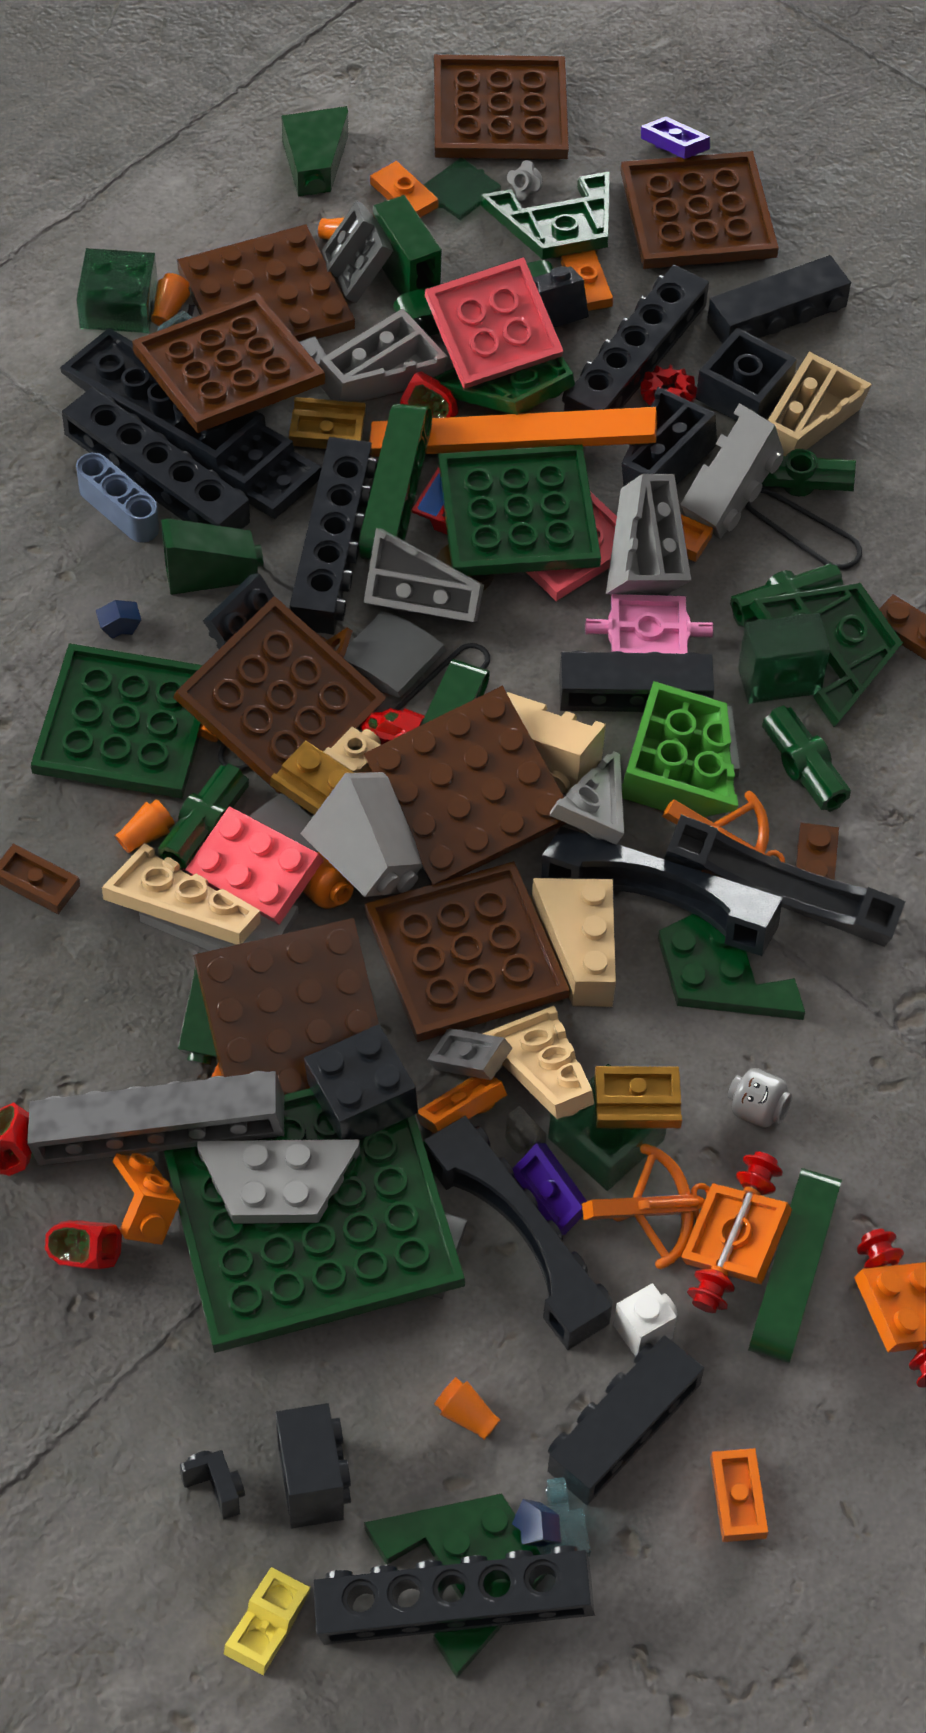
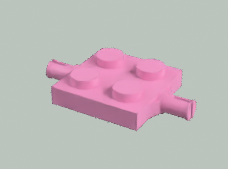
M612 594L611 612L608 620L586 618L585 634H608L611 652L688 653L687 645L690 637H713V622H691L686 611V596Z

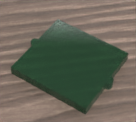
M459 158L424 184L439 199L438 208H444L459 220L481 205L482 194L501 191V185L484 174L483 169L478 170L463 158Z

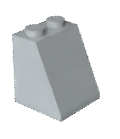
M383 772L345 773L300 834L364 897L407 892L417 882L418 876L416 874L422 868V862L414 837L388 776Z

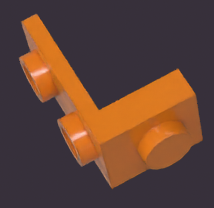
M116 1153L113 1163L134 1192L133 1199L119 1230L125 1239L162 1245L181 1201L150 1157L141 1153H132L131 1156Z

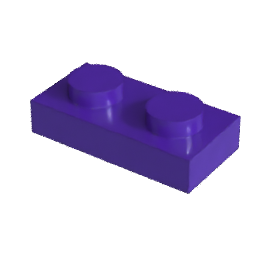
M663 117L641 126V139L654 144L656 148L669 151L677 157L686 159L710 149V136L668 117Z
M536 1143L512 1168L514 1177L523 1189L528 1188L537 1200L538 1210L546 1221L549 1219L554 1221L562 1235H565L583 1217L582 1203L587 1202V1200L547 1144Z

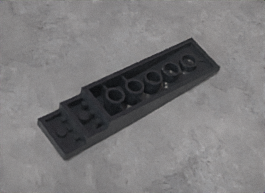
M110 328L106 329L60 367L61 373L84 391H88L93 387L104 396L112 397L122 409L129 414L137 415L143 424L155 432L162 433L175 447L190 453L196 462L206 469L215 471L224 482L234 489L238 488L243 491L249 499L250 505L274 519L319 480L321 466L295 452L293 441L267 427L265 416L257 411L197 433L135 355L132 341Z

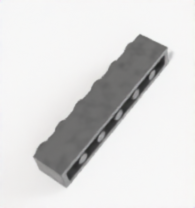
M254 1071L246 1075L230 1077L213 1076L205 1080L173 1081L165 1085L149 1087L132 1086L124 1090L108 1092L91 1091L84 1095L51 1096L43 1100L30 1101L27 1144L38 1165L114 1157L116 1153L130 1155L132 1153L196 1147L197 1141H246L284 1136V1092L276 1071Z

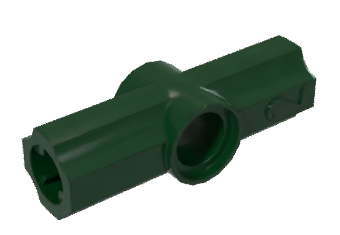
M795 449L783 457L781 465L774 473L769 472L762 482V486L783 487L789 494L797 497L809 495L814 489L854 492L856 461L817 458L810 450Z
M831 563L794 575L789 570L778 572L770 577L764 586L731 596L730 605L733 617L738 626L746 627L760 622L750 608V604L754 599L843 586L842 573L836 564L832 565Z
M783 705L773 709L763 719L762 727L780 751L782 764L787 775L793 781L800 780L821 810L831 812L840 808L850 798L851 790L832 765L831 754L825 741L818 735L812 737L791 707L787 708Z
M229 763L225 766L220 765L200 793H192L185 800L178 816V822L158 847L159 856L163 859L169 857L180 864V869H186L228 807L233 808L249 787V778L234 765Z

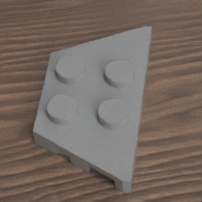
M359 1139L197 1141L199 1156L204 1161L211 1175L212 1182L218 1194L221 1195L233 1223H318L328 1207L329 1198L338 1191L344 1181L343 1174L352 1159H357L360 1154Z

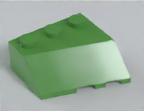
M653 681L623 779L622 798L665 811L668 803L675 799L703 817L737 810L738 799L734 790L733 780L735 772L734 764L731 763V736L727 703Z

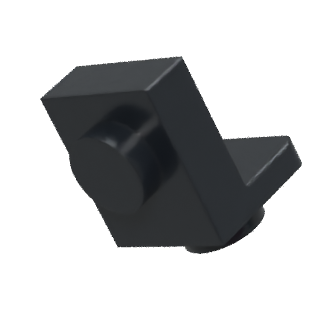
M222 1450L213 1453L211 1451H201L191 1455L186 1462L180 1464L181 1479L185 1488L210 1480L223 1520L240 1514L239 1498L245 1496L244 1487L238 1470L229 1471Z

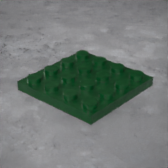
M583 444L438 454L451 566L453 569L467 576L600 567L601 554Z
M69 643L32 758V774L183 799L201 735V723L179 704L173 696L203 665Z

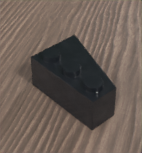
M657 387L654 394L655 400L651 406L656 407L657 411L656 443L630 444L621 463L623 487L641 474H674L677 485L717 446L716 413Z

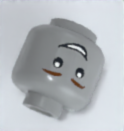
M751 1068L743 1077L735 1076L728 1091V1098L733 1099L732 1111L736 1117L761 1128H768L774 1122L780 1124L783 1121L790 1107L792 1094L788 1093V1086L784 1079L759 1068Z

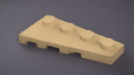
M145 843L102 887L103 900L236 945L242 944L261 923L260 910L224 889L218 891L208 886L207 879L197 873L193 876L188 875L180 870L178 862L169 857L164 860L155 855L154 848Z
M555 1006L482 1033L506 1039L511 1045L512 1050L502 1065L556 1119L572 1116L579 1110L594 1105L592 1089L581 1064L577 1062L572 1044L568 1042L565 1028L558 1019Z

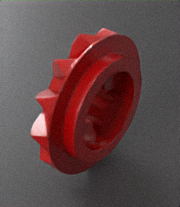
M670 364L667 369H662L656 365L653 372L645 373L644 379L641 382V395L644 401L652 406L657 387L663 389V385L668 386L674 383L675 388L670 387L667 391L693 403L697 391L694 376L687 375L685 368L674 370Z

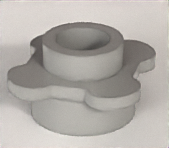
M525 160L517 170H510L508 172L507 180L514 187L515 195L519 201H525L529 194H535L540 191L542 176L539 170L534 167L532 161Z

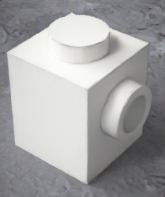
M652 1283L617 1303L613 1326L636 1357L647 1343L650 1342L655 1345L664 1335L670 1340L673 1338L677 1310L671 1298L665 1293L661 1295Z

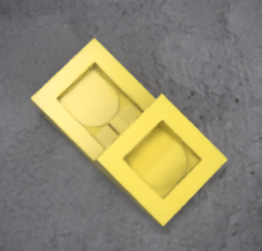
M271 1567L250 1598L247 1612L226 1642L224 1655L264 1675L293 1626L309 1595L311 1587Z

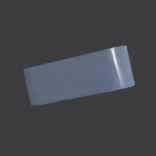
M87 453L77 460L76 470L79 493L86 501L136 542H149L158 535L157 503L151 495L99 453Z

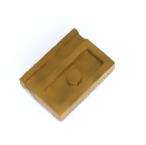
M295 397L289 439L293 441V446L323 449L327 448L329 437L362 441L366 403Z
M305 740L282 764L281 770L271 776L270 785L315 815L344 774L354 772Z
M595 1067L597 1128H681L679 1067Z

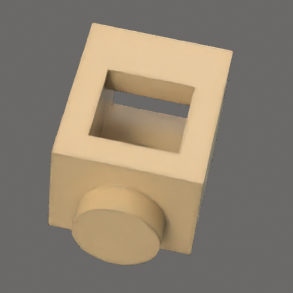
M351 727L332 748L327 747L323 752L354 773L372 772L365 760L364 753L380 746L381 741L371 730L364 729L360 732Z

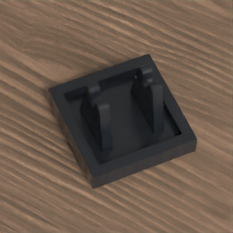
M251 574L203 620L210 631L208 633L209 636L218 643L216 645L218 649L274 597L260 574Z

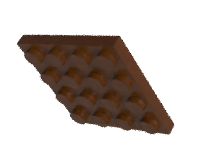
M434 54L435 158L568 159L565 56Z
M753 151L698 155L686 159L673 157L621 162V176L643 269L672 267L673 264L685 266L777 258L779 247Z
M306 224L177 259L179 273L190 283V296L200 315L259 294L299 342L312 337L320 339L355 329V318L332 273L327 272L326 262Z
M259 294L132 341L135 355L197 433L325 384V372Z
M275 596L199 668L173 696L179 704L269 785L271 783V776L281 770L282 764L305 740L322 752L327 747L332 748L351 727L358 729L370 713H374L387 698ZM272 787L276 792H278L279 794L281 793L280 791Z
M503 685L364 753L365 760L372 772H383L388 776L414 837L422 868L431 885L460 877L567 824L550 816V811L560 798L563 799L564 796Z
M515 861L449 879L436 885H428L365 903V913L417 1042L444 1035L449 1028L461 1030L569 998V986Z
M354 918L193 955L219 1068L223 1077L246 1075L254 1071H276L284 1095L309 1089L304 1057L379 1024Z

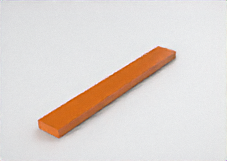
M656 407L432 418V428L426 454L581 444L583 446L656 443L657 411ZM372 421L369 442H372V457L380 456L388 421Z

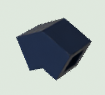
M114 600L96 610L100 628L112 639L121 634L133 635L141 622L137 602Z
M522 1499L512 1522L513 1526L521 1530L522 1545L542 1548L561 1543L559 1514L541 1502Z

